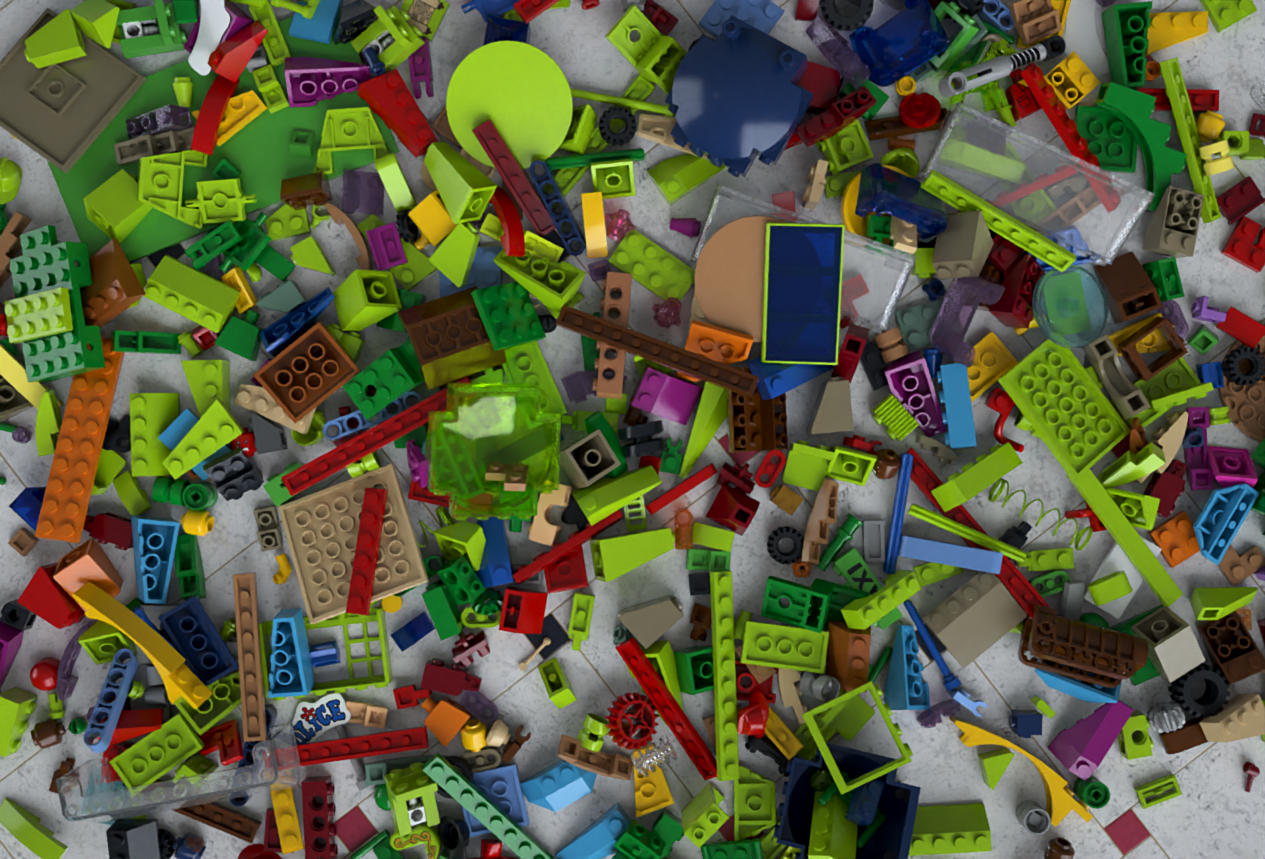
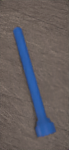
M907 599L904 601V606L944 676V687L947 691L959 687L962 684L957 675L955 676L954 673L950 672L913 603Z

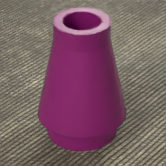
M672 217L669 229L690 238L698 237L701 221H698L696 218Z

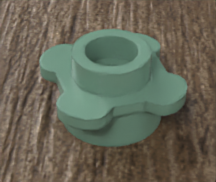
M617 625L613 633L614 645L631 639L632 633L625 625Z

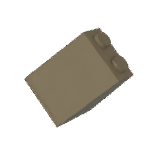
M981 210L941 214L932 261L939 279L979 276L994 244Z
M843 377L828 378L826 383H822L806 434L854 430L849 380H843Z
M600 429L589 433L553 454L574 490L589 486L621 465Z
M669 595L621 609L618 612V618L643 647L647 649L684 616L682 611L684 608L676 597L671 598Z
M1161 607L1130 627L1135 636L1147 640L1149 659L1158 673L1170 683L1206 661L1191 626L1168 607Z

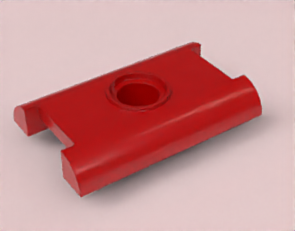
M735 660L737 700L749 701L752 693L760 691L764 694L768 703L775 704L776 693H771L773 675L759 685L744 663ZM773 667L776 670V674H778V668ZM748 676L752 679V682L749 686H743L740 684V679Z

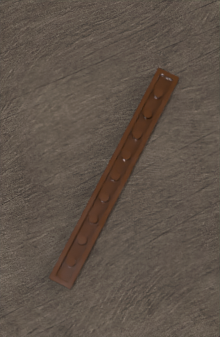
M563 305L555 323L561 328L750 399L759 381L758 376Z

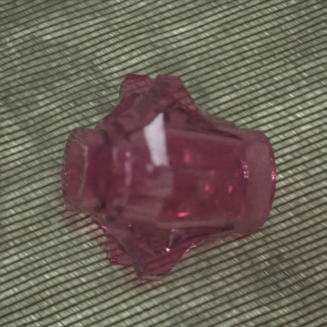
M619 209L618 212L612 214L606 213L607 237L620 242L628 232L635 230L636 226L629 218L630 213L628 211Z
M670 297L661 304H655L652 309L655 311L653 318L657 321V324L668 329L671 325L679 327L681 324V302L676 298Z

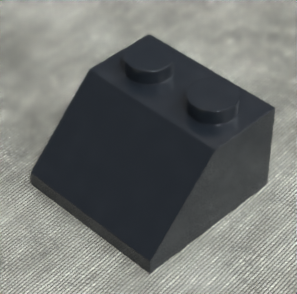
M117 819L106 831L109 859H160L162 857L158 819Z

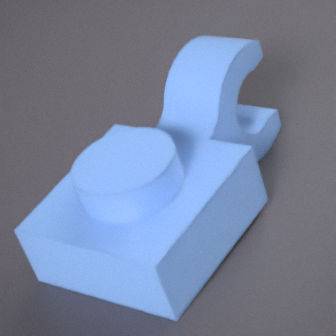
M962 688L959 691L953 689L948 693L956 701L971 710L977 717H981V714L976 710L979 705H982L984 708L988 707L981 700H970L971 695Z

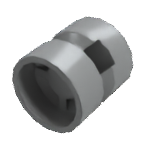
M805 672L800 681V689L803 694L826 703L838 696L840 684L837 678L830 675Z
M1025 800L1017 806L1016 818L1029 833L1042 835L1048 831L1051 825V818L1039 804L1032 800Z

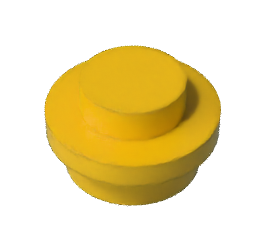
M901 76L895 84L896 92L903 97L910 95L916 89V82L910 76Z

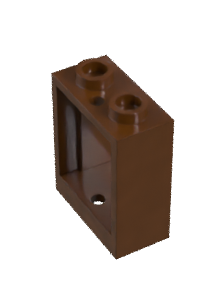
M1156 317L1116 345L1137 379L1148 381L1188 353L1185 348V341L1174 331L1175 326L1170 319ZM1158 328L1171 350L1147 366L1134 345Z

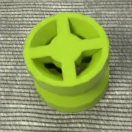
M1229 407L1209 408L1210 425L1231 423L1227 415Z

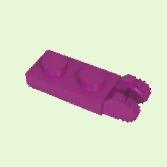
M422 38L425 44L408 56L410 77L416 99H420L422 95L419 82L426 83L428 97L434 96L428 38Z

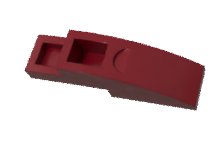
M864 85L834 102L830 109L798 126L795 133L807 148L818 141L824 142L858 119L875 105L877 100Z

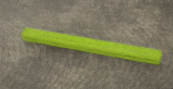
M911 504L908 510L910 515L988 549L1001 552L1003 555L1018 562H1024L1027 553L917 504Z

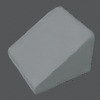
M259 45L246 65L250 73L269 64L268 54L264 45Z

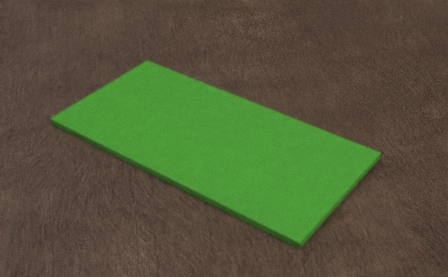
M341 9L330 44L291 37L289 29L293 16L278 22L292 57H313L363 64L359 53L351 44L353 39L346 44L341 42L335 45L333 42ZM186 60L145 77L146 81L67 174L47 161L81 243L87 244L89 258L109 243L111 239L87 218L83 198L121 169L125 170L128 174H133L139 181L140 162L118 165L114 144L148 134L157 135L171 130L177 132L194 127L197 119L191 112L200 111L208 90L219 74L210 71L205 76L200 75ZM283 63L273 67L289 102ZM246 66L237 79L240 83L235 96L253 90L266 105L252 73L248 71ZM173 78H191V83H193L192 108H178V102L172 83H174ZM357 90L351 93L345 92L336 95V98L331 100L319 101L317 105L311 107L288 106L272 114L266 109L220 147L216 145L212 156L208 155L206 168L184 165L181 207H186L187 204H194H185L186 199H197L198 189L196 182L213 180L215 177L211 172L226 157L242 171L238 178H240L243 194H256L255 198H249H257L256 203H245L246 215L282 201L280 192L283 179L314 173L327 110L370 106L357 95ZM372 111L389 153L394 152L396 154L400 152L391 130L384 124L380 116ZM294 130L314 132L313 154L311 158L291 155L289 144ZM374 149L332 152L334 174H326L328 181L374 163ZM152 208L119 245L129 263H133L203 234L209 227L221 226L225 222L203 223L202 229H197Z

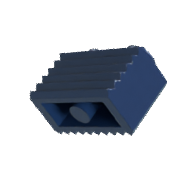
M873 779L855 788L852 792L851 803L847 807L848 811H846L847 815H845V818L860 826L873 823L884 783Z

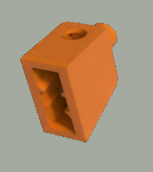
M446 696L438 704L430 697H427L421 704V707L430 713L424 720V724L445 747L473 713Z

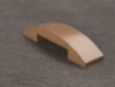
M326 203L325 206L334 222L338 225L345 223L362 255L355 258L361 270H373V261L368 243L355 222L336 206Z
M564 734L561 735L558 756L566 762L599 775L621 780H631L633 759L619 754L609 755L601 751H592L581 746L580 740Z

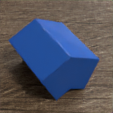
M1221 361L1196 365L1198 379L1201 383L1212 382L1213 388L1224 387Z
M336 640L311 645L310 656L312 665L315 668L341 663L340 650Z

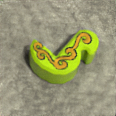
M427 822L416 824L412 828V833L401 837L395 830L390 838V845L397 851L425 843L429 859H436L442 847L437 828L434 825L428 827Z

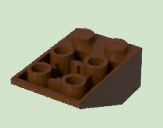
M1132 251L1093 266L1115 324L1128 321L1163 307L1156 287Z
M1236 611L1219 620H1213L1197 627L1213 667L1225 675L1227 678L1225 682H1228L1229 686L1265 671V659Z

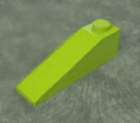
M239 671L208 685L207 688L213 694L196 710L183 697L174 702L200 736L241 704Z

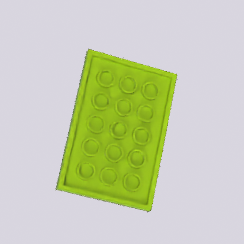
M1058 332L1051 334L998 379L1072 480L1079 479L1131 432Z

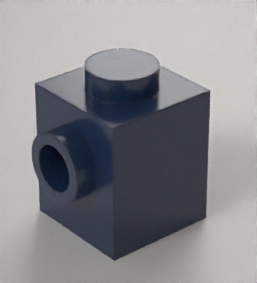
M1012 710V716H1009V727L1021 738H1031V735H1042L1043 715L1037 710Z

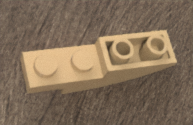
M902 178L898 182L892 209L890 239L894 240V248L914 254L917 249L920 184Z
M1186 411L1173 412L1166 419L1168 422L1153 433V438L1149 442H1152L1164 451L1166 462L1153 471V473L1162 474L1175 457L1187 427L1188 413ZM1151 473L1132 482L1142 484Z
M778 668L777 683L784 707L792 706L798 723H806L802 714L808 710L805 703L801 704L798 696L802 694L798 683L794 684V682L801 680L799 674L803 672Z

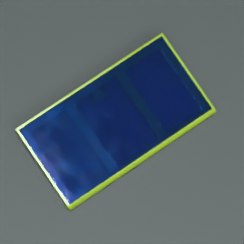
M766 222L761 362L838 365L845 224Z

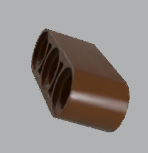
M1202 716L1187 720L1183 727L1176 729V731L1159 733L1166 754L1180 753L1209 742L1199 723L1205 718Z

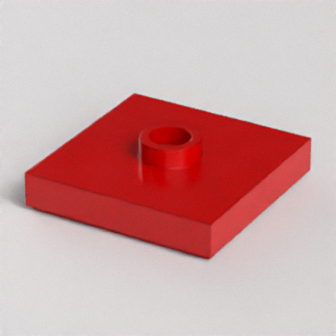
M582 545L544 569L548 594L589 587Z

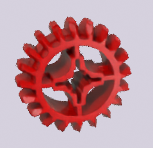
M636 692L617 696L618 701H612L613 707L607 708L610 715L605 716L609 720V723L605 726L610 728L607 734L613 736L611 741L618 743L619 747H625L629 750L640 749V746H647V741L653 740L651 734L657 733L654 727L659 725L655 722V719L659 717L658 714H654L656 707L651 706L652 701L647 699V696ZM633 704L632 708H629L628 712L624 713L626 708ZM637 729H640V731L632 737V734H635Z

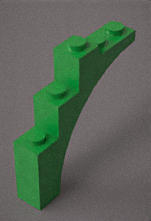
M1113 82L1102 83L1095 104L1118 117L1136 139L1143 156L1146 173L1145 195L1141 210L1155 212L1167 187L1171 183V175L1180 174L1184 169L1187 154L1165 147V144L1170 139L1172 126L1149 118L1155 110L1154 103L1156 97Z

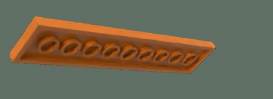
M101 337L105 368L73 376L34 537L80 544L124 353L111 352L110 338ZM87 343V349L91 350V346Z

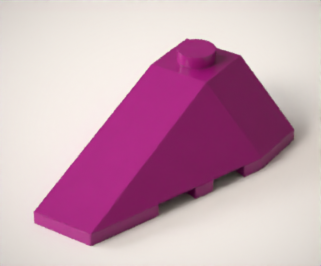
M287 57L284 60V73L290 107H311L317 105L319 101L334 99L336 95L357 91L361 83L371 79L370 67L368 64L313 57Z
M916 351L898 358L884 370L891 392L916 422L919 423L918 426L927 437L946 432L947 428L945 424L943 425L942 412L925 357L920 351Z
M1119 699L1117 703H1105L1084 720L1081 718L1071 728H1065L1060 731L1049 744L1048 749L1068 771L1087 781L1099 767L1134 710Z

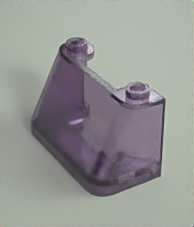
M979 274L978 277L953 278L929 333V341L932 346L958 363L971 367L976 353L971 344L963 341L979 303L995 304L1000 300L1005 287L997 279L983 274Z

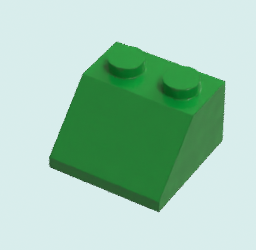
M396 288L402 309L398 312L423 304L426 301V296L423 294ZM398 312L377 322V327L408 334L404 331Z
M712 645L694 646L674 651L680 692L695 695L714 689Z

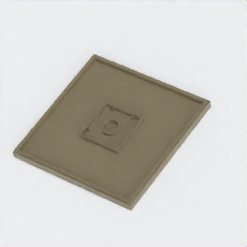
M47 8L0 61V127L67 174L144 84L146 78L101 45L86 37L82 32L81 35L87 56L39 69L32 62H28L24 53L26 49L25 40L57 16L56 13Z

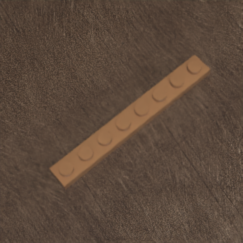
M256 572L233 574L244 742L263 741L267 739Z

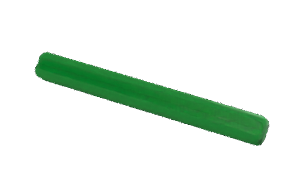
M643 148L550 157L545 159V161L548 162L552 170L585 167L591 166V163L632 159V162L643 161L645 153Z

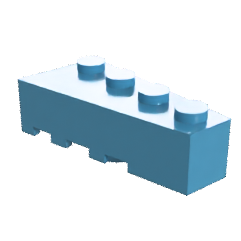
M302 608L281 609L273 618L271 642L273 646L272 654L270 655L271 672L269 674L270 688L268 690V698L308 695L315 686V679Z

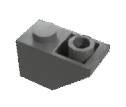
M250 413L249 426L254 431V445L258 454L288 449L285 432L282 427L260 414Z

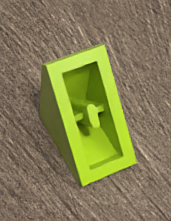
M1006 747L977 754L984 783L992 790L996 787L1015 755Z

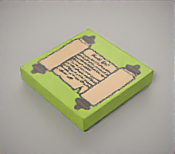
M404 0L400 10L402 8L405 9L411 17L410 23L412 25L415 24L423 33L421 37L428 38L432 42L450 4L444 0Z

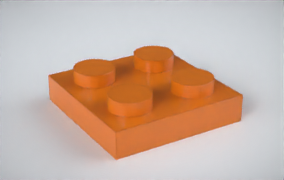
M1180 511L1148 532L1154 544L1162 549L1160 553L1171 568H1174L1200 551L1193 528L1194 524L1185 511Z

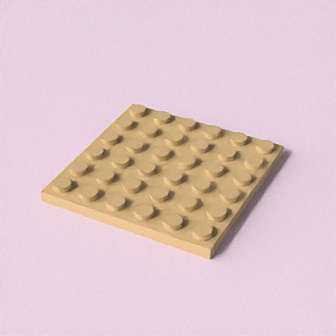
M386 465L278 507L310 624H316L346 612L365 487L388 490L371 603L429 581L395 465Z

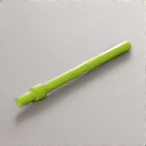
M570 88L572 97L662 113L672 118L676 115L668 110L669 106Z

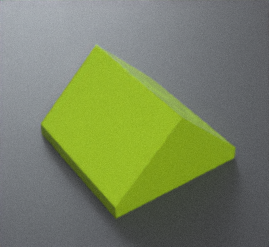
M85 0L71 9L70 12L83 34L110 49L120 7L107 0Z
M585 104L573 108L568 133L558 149L585 154L598 118L590 105Z
M632 159L591 163L594 192H602L603 199L636 196Z
M832 445L831 452L835 453L833 461L829 460L826 477L865 486L877 456Z
M1109 487L1105 489L1132 526L1147 530L1153 529L1160 499Z

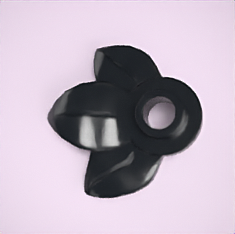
M125 415L120 423L109 419L102 446L103 449H115L120 453L131 451L129 415ZM126 439L128 441L127 445L121 446V441Z
M570 494L568 507L563 511L561 521L569 525L576 524L578 531L582 532L587 529L585 526L590 522L574 496Z

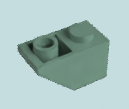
M285 280L278 284V289L272 293L267 292L260 297L261 300L256 304L264 309L290 313L308 300L296 282Z

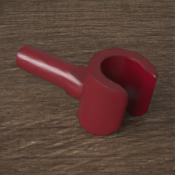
M1246 762L1243 766V772L1248 774L1245 791L1250 792L1254 777L1260 774V770L1255 764Z

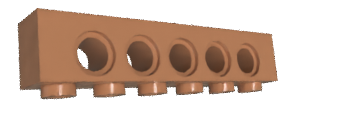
M607 272V279L603 278L602 291L606 292L605 298H601L600 310L604 311L603 318L601 319L628 328L632 274ZM618 292L621 294V297L614 299L610 295ZM617 312L620 316L612 319L609 317V314ZM597 341L596 350H600V358H595V370L598 371V378L593 380V391H597V397L622 399L626 352ZM612 351L616 354V357L608 359L605 357V354ZM610 371L615 376L612 379H605L603 374Z

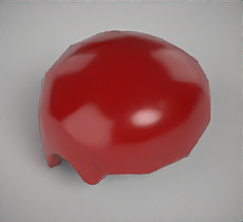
M44 657L30 671L32 685L42 691L55 689L62 682L65 668L59 660L53 657Z

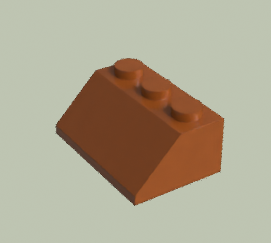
M829 621L826 674L837 678L842 689L851 691L868 682L871 626L865 630L850 629L846 622Z

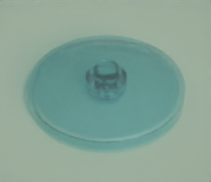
M1070 265L1062 273L1056 268H1052L1045 272L1035 285L1032 297L1034 317L1040 330L1049 340L1062 347L1077 348L1095 341L1101 335L1107 323L1108 302L1101 284L1088 270L1080 266Z

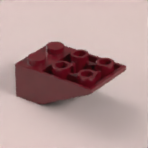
M1029 254L1022 258L994 291L989 312L1007 327L1029 328L1030 322L1034 318V308L1040 297L1041 284L1045 280V270Z

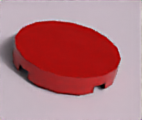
M911 93L900 102L898 114L902 122L912 128H927L935 124L939 119L940 103L934 96L928 93L917 95L916 93Z

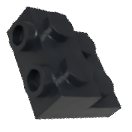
M241 447L203 465L204 472L215 483L216 490L227 501L231 499L238 500L246 491L250 489L253 491L257 490L264 483L262 471Z

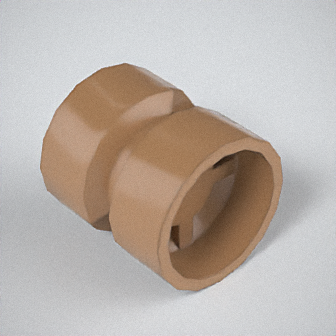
M899 327L873 337L877 347L882 348L880 354L884 364L909 354L906 343L901 342L903 336Z

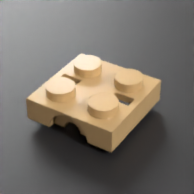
M818 159L816 164L811 165V169L808 170L806 181H809V185L804 189L802 201L805 202L804 208L814 210L819 204L820 197L825 189L824 184H826L827 180L825 174L828 161Z

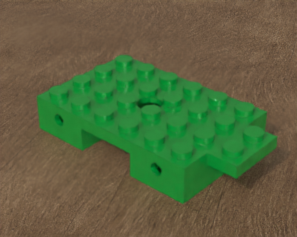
M51 225L21 234L23 256L10 260L15 299L61 287L68 288L73 331L22 342L28 382H51L105 368L99 326H85L80 288L93 285L87 244L68 241L58 244L55 226ZM74 260L77 261L78 267L74 265ZM87 343L91 346V350L87 349Z

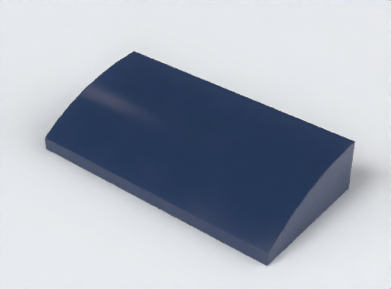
M196 595L158 617L180 655L186 659L185 663L206 687L239 667Z

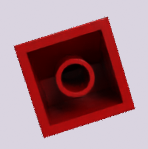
M57 562L40 566L17 602L56 628L62 629L80 623L85 617V612L53 578Z

